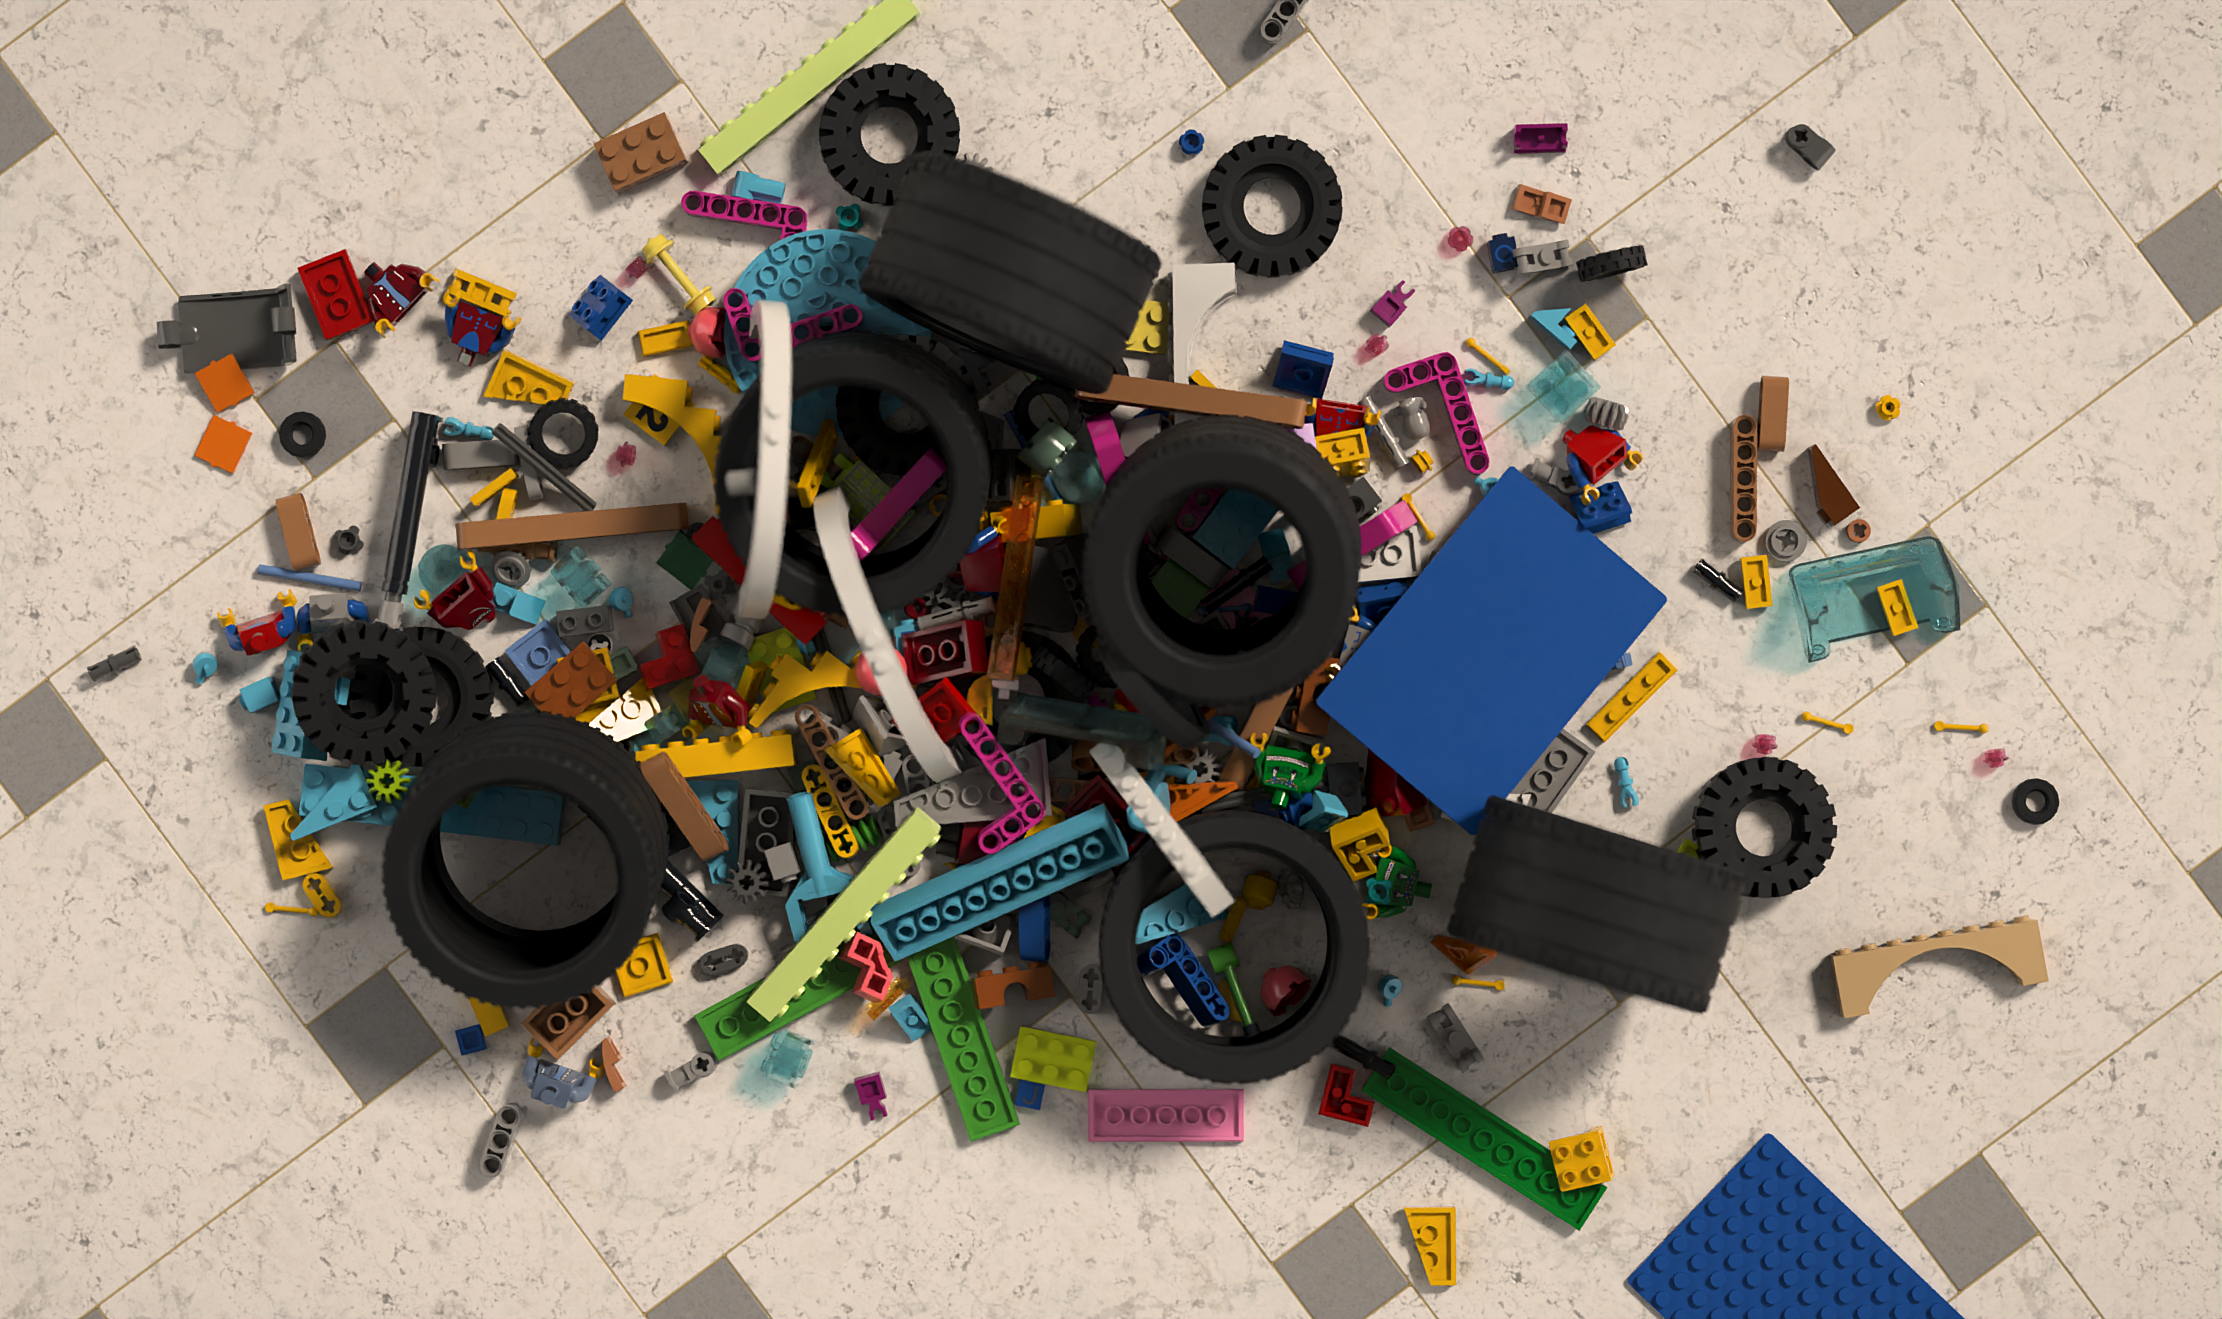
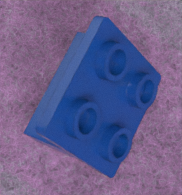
M599 275L589 284L588 290L582 298L574 303L569 316L602 341L633 300L602 275Z
M1618 481L1596 487L1599 491L1597 501L1593 499L1592 495L1587 494L1591 500L1589 506L1584 505L1581 501L1584 491L1569 496L1577 521L1581 523L1584 529L1587 528L1593 534L1631 522L1630 514H1632V508Z

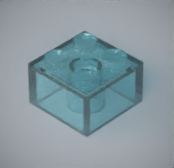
M1567 349L1525 386L1559 424L1563 423L1601 388Z

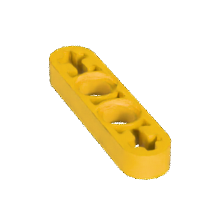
M814 764L808 765L802 772V781L807 792L812 793L816 811L833 848L840 857L845 859L852 858L857 854L859 845L836 794L821 767ZM811 770H814L816 773L820 772L821 775L817 777L821 786L826 783V788H820L814 793L812 792V789H817L812 780H807L810 777ZM829 793L831 795L832 802L828 807L819 806L817 800L820 794ZM833 816H839L843 821L842 827L836 831L831 830L828 825L830 818ZM848 830L849 834H845L844 837L848 843L853 842V846L850 847L851 852L840 851L843 843L839 837L834 840L833 836L841 835Z

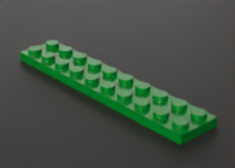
M1387 1048L1382 1058L1397 1065L1395 1072L1390 1079H1387L1373 1070L1362 1087V1092L1579 1231L1581 1230L1608 1188L1607 1186L1599 1183L1562 1192L1551 1151L1394 1049Z

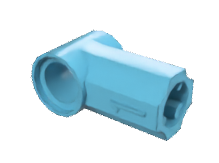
M737 171L731 196L782 204L786 184L759 178V175Z

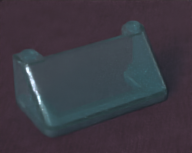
M1926 536L1800 563L1791 567L1789 570V583L1808 663L1826 659L1831 653L1830 643L1890 630L1876 587L1899 579L1903 581L1917 624L1930 622L1933 630L1939 633L1959 631V584L1939 539Z

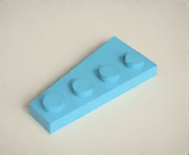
M687 780L693 792L724 835L729 848L728 851L707 861L712 884H733L726 883L725 879L735 877L728 872L730 868L736 871L738 869L736 863L739 858V780Z
M1186 882L1144 908L1138 925L1136 944L1226 919L1228 912L1225 908L1212 917Z

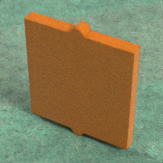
M232 353L218 361L212 360L210 365L194 373L217 413L233 404L235 406L238 405L239 401L255 393Z
M213 415L194 456L211 463L212 467L218 466L234 474L253 433L237 426L235 421L229 422Z

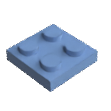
M545 619L507 648L505 652L532 686L557 664L558 658L567 656L571 650L559 637L548 620Z

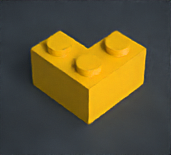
M1377 808L1349 818L1329 828L1332 848L1353 882L1377 873L1375 854L1373 852L1390 845L1387 824Z

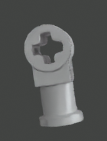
M1536 457L1528 476L1529 480L1534 478L1544 482L1547 486L1557 489L1562 495L1568 496L1576 492L1578 486L1569 470L1549 466L1540 462V459ZM1567 477H1571V483L1575 485L1570 486L1568 489L1564 488V482L1561 479L1565 480Z
M701 1052L681 1067L673 1071H665V1076L674 1092H677L679 1087L714 1072L718 1061L713 1053ZM701 1058L703 1060L708 1059L710 1064L706 1066L707 1069L699 1067V1064L702 1062Z

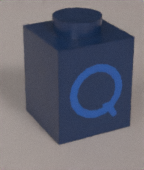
M1507 233L1493 235L1492 240L1487 242L1492 274L1516 270L1518 263L1512 253L1513 249H1517L1515 237H1508Z

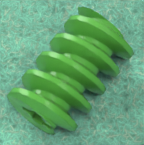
M871 814L868 815V823L858 819V827L849 822L858 845L864 851L868 850V842L874 847L878 846V838L881 840V837ZM845 831L841 835L833 836L834 840L839 837L843 843L840 851L844 850L849 853L853 842L848 843L844 837L849 832ZM823 835L832 859L835 862H839V855L835 852L830 839Z

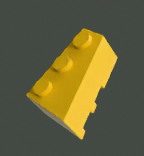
M1062 500L1047 501V506L1038 507V503L1022 504L1023 509L1014 510V505L998 507L999 512L990 513L992 527L994 519L998 516H1003L1007 520L1001 523L1000 528L1005 525L1011 528L1008 534H997V537L1001 536L1003 544L1075 536L1083 533L1080 504H1063Z

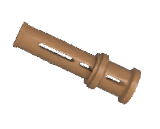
M558 542L477 548L478 552L498 554L500 550L508 551L511 549L515 553L521 552V555L529 559V561L541 559L549 560L550 563L555 564Z

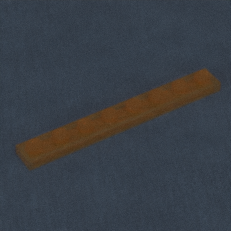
M1017 475L987 671V678L990 680L1015 682L1044 486V478L1042 476Z

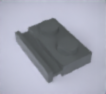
M703 584L669 602L680 623L684 624L689 639L694 615L702 597L712 601ZM714 604L702 623V626L710 630L704 642L719 635L725 625Z

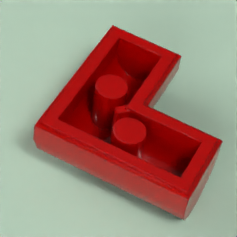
M1331 1063L1318 1114L1369 1127L1375 1101L1351 1096L1350 1093L1356 1070Z

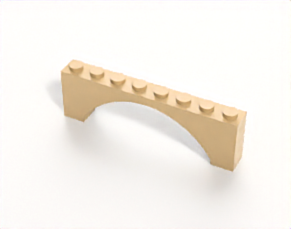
M2029 915L2014 917V922L2004 924V920L1988 922L1989 927L1978 928V924L1962 927L1963 931L1953 933V929L1937 931L1938 936L1927 937V934L1911 936L1912 941L1902 942L1901 938L1887 940V945L1879 947L1876 946V943L1861 945V950L1851 951V948L1835 950V955H1829L1840 1017L1850 1018L1870 1014L1869 1006L1876 992L1888 976L1912 957L1934 949L1965 948L1985 954L2007 968L2017 978L2018 984L2022 986L2048 982L2038 920L2030 919Z

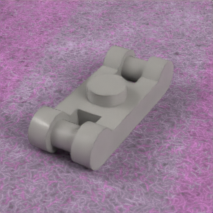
M1568 240L1513 249V257L1517 259L1518 263L1516 268L1517 275L1574 265L1567 249L1570 247ZM1554 251H1558L1559 260L1555 259Z
M1447 1003L1442 1006L1443 1009L1435 1015L1431 1013L1427 1018L1462 1073L1469 1070L1470 1065L1476 1061L1480 1063L1484 1060V1057L1450 1004ZM1449 1018L1452 1024L1443 1029L1440 1023ZM1468 1047L1471 1053L1462 1058L1459 1051Z

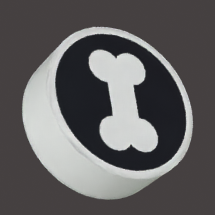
M595 633L587 641V645L592 650L608 647L609 654L613 650V641L605 633Z

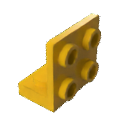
M1364 428L1315 437L1317 450L1322 454L1323 458L1328 459L1337 471L1338 476L1350 475L1355 478L1364 476L1366 472L1370 471V454Z
M1602 1126L1593 1127L1586 1133L1549 1142L1562 1192L1608 1182L1614 1178L1615 1174Z

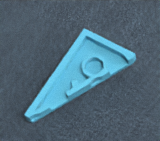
M351 765L290 834L292 841L378 807L374 794L369 793L371 787L370 784L366 783L367 777L362 765Z

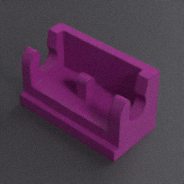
M1568 123L1515 125L1513 128L1514 154L1565 153L1568 147V141L1566 140Z

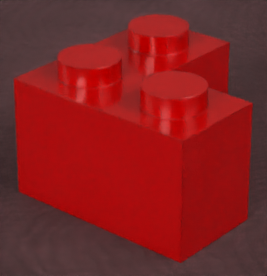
M684 624L655 633L662 658L638 666L646 691L698 674L699 670L693 651H691Z

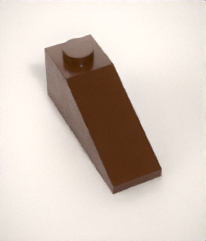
M1814 444L1808 448L1815 502L1819 509L1817 515L1825 525L1829 523L1830 526H1835L1858 510L1860 506L1818 446Z

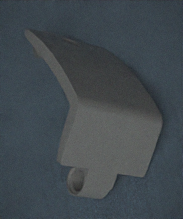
M282 284L273 289L180 296L178 298L180 321L156 322L158 348H182L184 372L187 374L195 373L210 365L212 360L218 361L231 353L242 370L289 366L297 361L295 309L292 307L291 284Z

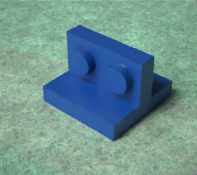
M1284 340L1272 386L1322 399L1332 369L1334 353Z
M1406 579L1359 587L1356 598L1359 613L1378 625L1409 588Z

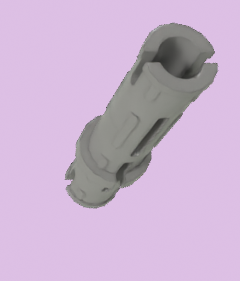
M1371 395L1357 403L1358 405L1370 407L1369 411L1373 414H1377L1379 411ZM1381 414L1379 423L1375 425L1373 431L1381 443V450H1385L1395 470H1398L1410 463L1398 443L1400 442L1398 436L1395 437Z
M992 596L973 602L969 600L964 601L963 605L918 617V626L920 630L962 620H975V617L996 612V605Z

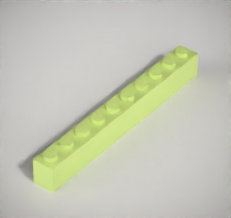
M883 0L876 7L874 5L868 7L861 14L863 18L856 23L853 21L842 28L841 32L843 34L838 38L834 39L832 37L821 46L822 51L815 56L813 53L807 56L801 62L802 67L797 71L790 70L781 78L782 83L776 88L770 86L760 95L762 99L756 104L751 102L740 111L742 115L736 120L731 118L720 127L722 130L715 137L712 134L706 137L700 143L702 147L698 151L721 177L920 17V12L910 0Z
M917 806L748 997L747 1003L769 1022L775 1016L780 1018L789 1008L787 1005L792 997L796 1000L806 989L803 986L808 979L813 981L820 974L822 963L825 960L830 962L839 952L837 949L838 945L842 941L847 943L856 933L854 927L859 922L864 924L873 913L870 909L876 903L881 905L890 894L887 890L893 884L898 886L907 875L904 871L910 865L915 867L924 856L921 852L927 846L932 848L941 837L938 835L941 826Z

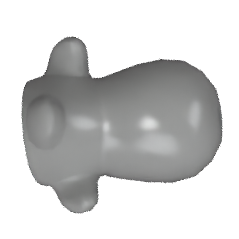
M1423 397L1399 401V406L1392 413L1393 416L1403 415L1404 433L1412 440L1422 439L1430 431L1427 415L1423 412V409L1427 407Z

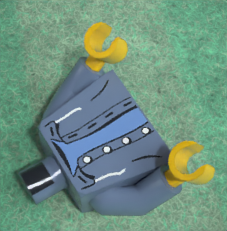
M532 1038L527 1048V1053L530 1056L526 1059L522 1075L527 1087L532 1089L531 1097L545 1104L565 1109L573 1103L587 1100L597 1082L596 1078L604 1075V1063L600 1067H595L596 1058H592L589 1062V1075L542 1059L539 1060L538 1057L542 1055L544 1046L541 1044V1047H535L533 1045L534 1038Z

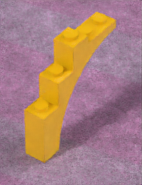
M625 374L622 400L648 406L664 413L677 422L694 439L704 454L714 485L716 482V478H714L715 459L719 452L717 449L722 437L714 436L715 431H720L721 416H716L717 410L686 407V402L692 401L693 387L688 386L689 382L687 380ZM715 503V514L718 515L719 506H716Z
M858 650L850 660V663L853 664L851 668L828 651H824L823 654L818 652L809 664L813 667L811 670L804 667L787 653H784L782 657L777 655L769 666L772 669L770 675L777 682L775 684L773 682L768 684L762 693L765 698L760 705L755 703L751 707L747 715L750 718L747 722L757 729L770 713L786 701L805 692L824 687L840 686L862 689L855 676L856 663L862 651ZM917 685L911 686L913 691L917 687Z

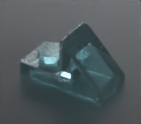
M674 703L645 721L644 724L658 744L683 729L689 723L677 704Z

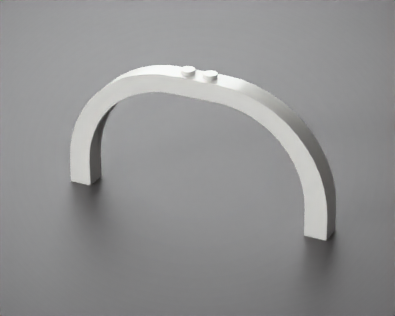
M756 300L750 313L749 338L760 339L761 344L758 477L751 550L745 580L739 592L738 618L765 619L772 603L776 584L784 522L789 443L791 343L789 315L785 302Z
M842 483L819 493L814 499L815 520L823 551L846 614L885 702L914 756L925 772L935 782L939 783L965 772L967 765L958 744L947 747L940 739L924 713L902 668L874 604L855 552L848 522V512L853 506Z

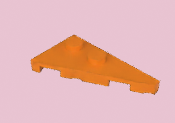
M1236 781L1168 784L1170 797L1169 814L1175 822H1178L1232 792L1239 786Z
M1438 934L1430 942L1466 975L1483 966L1498 954L1458 938Z

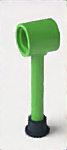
M1228 942L1207 950L1216 975L1220 973L1225 975L1244 1025L1242 1028L1245 1035L1244 1041H1250L1262 1036L1264 1033L1259 1030L1257 1023L1253 1022L1233 970L1240 966L1232 943Z

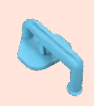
M1178 765L1153 766L1149 769L1144 781L1169 813L1170 797L1168 784L1162 782L1165 775L1184 779L1187 784H1191L1197 777L1196 770H1190ZM1128 806L1127 821L1130 827L1150 834L1132 808Z

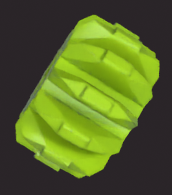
M386 759L385 767L383 763L376 764L378 771L369 769L368 772L374 776V779H366V783H374V787L369 789L370 794L379 791L376 800L381 801L385 796L386 802L392 803L393 796L398 801L402 799L399 790L404 793L409 792V789L403 786V784L411 783L412 779L403 777V775L409 772L408 768L399 771L402 762L396 761L392 767V760ZM388 774H391L390 778H394V783L390 784L388 788V784H384L383 779L387 778Z

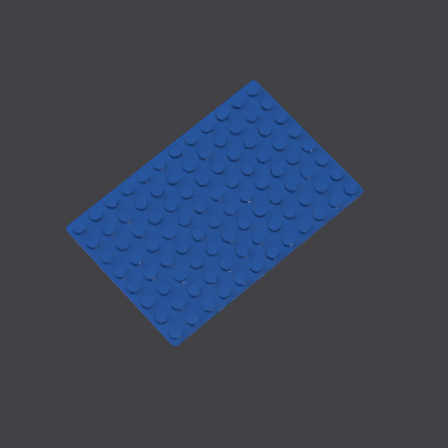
M1509 467L1318 696L1316 704L1468 834L1476 835L1480 820L1484 819L1485 816L1483 810L1487 798L1491 795L1504 799L1507 798L1665 605L1667 597L1587 528L1584 529L1580 522L1515 467Z
M1766 1133L1627 1279L1629 1285L1665 1319H1964L1770 1133Z

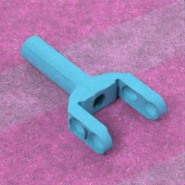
M810 792L797 793L787 798L805 873L785 904L795 943L808 930L801 899L805 901L841 893L854 878L848 873L840 872L830 866L813 796ZM871 916L864 924L860 922L857 924V928L863 935L874 934Z

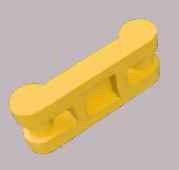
M456 268L453 276H455L451 286L448 285L447 287L449 294L455 296L457 291H460L461 299L502 316H505L510 311L508 309L510 303L517 296V293ZM464 281L470 282L467 292L460 290ZM495 294L502 296L499 305L492 303Z

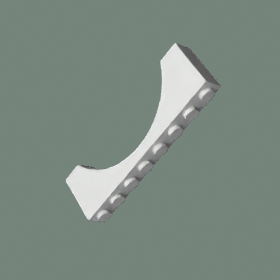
M1235 263L1172 265V273H1168V287L1173 288V298L1168 299L1169 314H1173V323L1169 324V339H1173L1174 349H1169V363L1174 365V374L1169 376V382L1190 384V356L1199 329L1217 306L1237 294V268ZM1170 412V416H1174L1175 424L1190 419L1197 420V417H1204Z
M1111 736L1091 749L1089 752L1211 916L1214 917L1233 903L1234 900Z

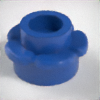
M1190 129L1180 136L1179 145L1182 146V151L1185 154H1198L1202 151L1204 137L1201 133ZM1190 140L1194 141L1193 145L1189 144Z

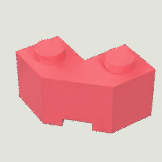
M856 932L847 943H844L839 955V959L861 968L852 993L873 1003L884 1001L893 975L890 967L888 968L881 943Z

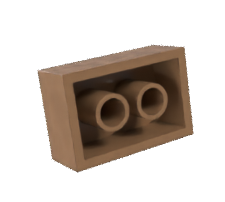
M665 112L593 143L617 194L688 163Z
M595 986L593 991L585 992L575 1000L570 998L568 1002L563 1004L558 1002L554 1003L551 1007L543 1005L541 1008L535 1009L521 1024L558 1060L616 1002L600 986Z

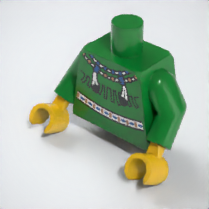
M1256 733L1252 734L1250 738L1251 744L1261 750L1260 755L1254 758V770L1259 783L1264 786L1266 793L1273 795L1271 802L1273 808L1285 810L1288 799L1302 800L1305 794L1310 793L1321 782L1325 767V761L1323 760L1331 753L1328 746L1324 748L1323 755L1319 753L1320 743L1313 746L1312 754L1269 745L1265 749L1263 745L1268 741L1267 734L1263 733L1262 743L1256 741Z
M1389 845L1378 852H1373L1379 856L1376 866L1377 873H1375L1374 879L1376 881L1388 879L1392 883V887L1389 889L1391 901L1387 905H1383L1381 902L1363 903L1362 907H1367L1368 909L1366 919L1389 918L1403 913L1407 906H1412L1414 896L1429 899L1432 884L1418 881L1419 870L1416 869V863L1404 850ZM1377 889L1376 893L1380 894L1381 890Z

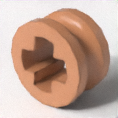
M1862 519L1852 521L1846 529L1848 538L1855 543L1867 540L1871 534L1870 525ZM1855 524L1865 527L1863 538H1860L1859 535L1853 536L1852 532L1855 530L1853 527Z

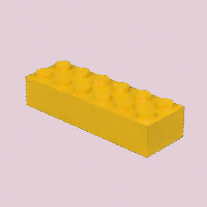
M788 729L770 731L771 736L763 737L762 732L751 733V741L743 746L741 744L734 746L731 736L719 737V742L711 743V738L693 740V745L686 746L685 741L667 743L668 748L660 749V744L642 745V751H635L636 761L640 762L665 751L683 777L798 765L795 734H788Z

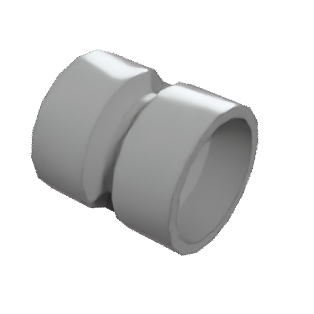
M735 604L729 615L731 622L725 623L719 638L737 650L749 652L755 640L753 634L759 633L765 619L738 618L739 604Z

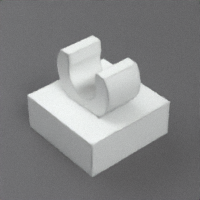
M995 668L992 687L1000 688L998 698L1009 700L1010 689L1018 690L1020 675L1006 677L1002 674L1001 669Z

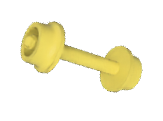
M662 233L654 238H648V243L642 248V252L647 257V264L649 265L660 259L691 297L683 306L685 310H691L696 316L701 310L710 307L716 301V298L711 293V286H706L698 291L667 253L674 245L673 240H667Z

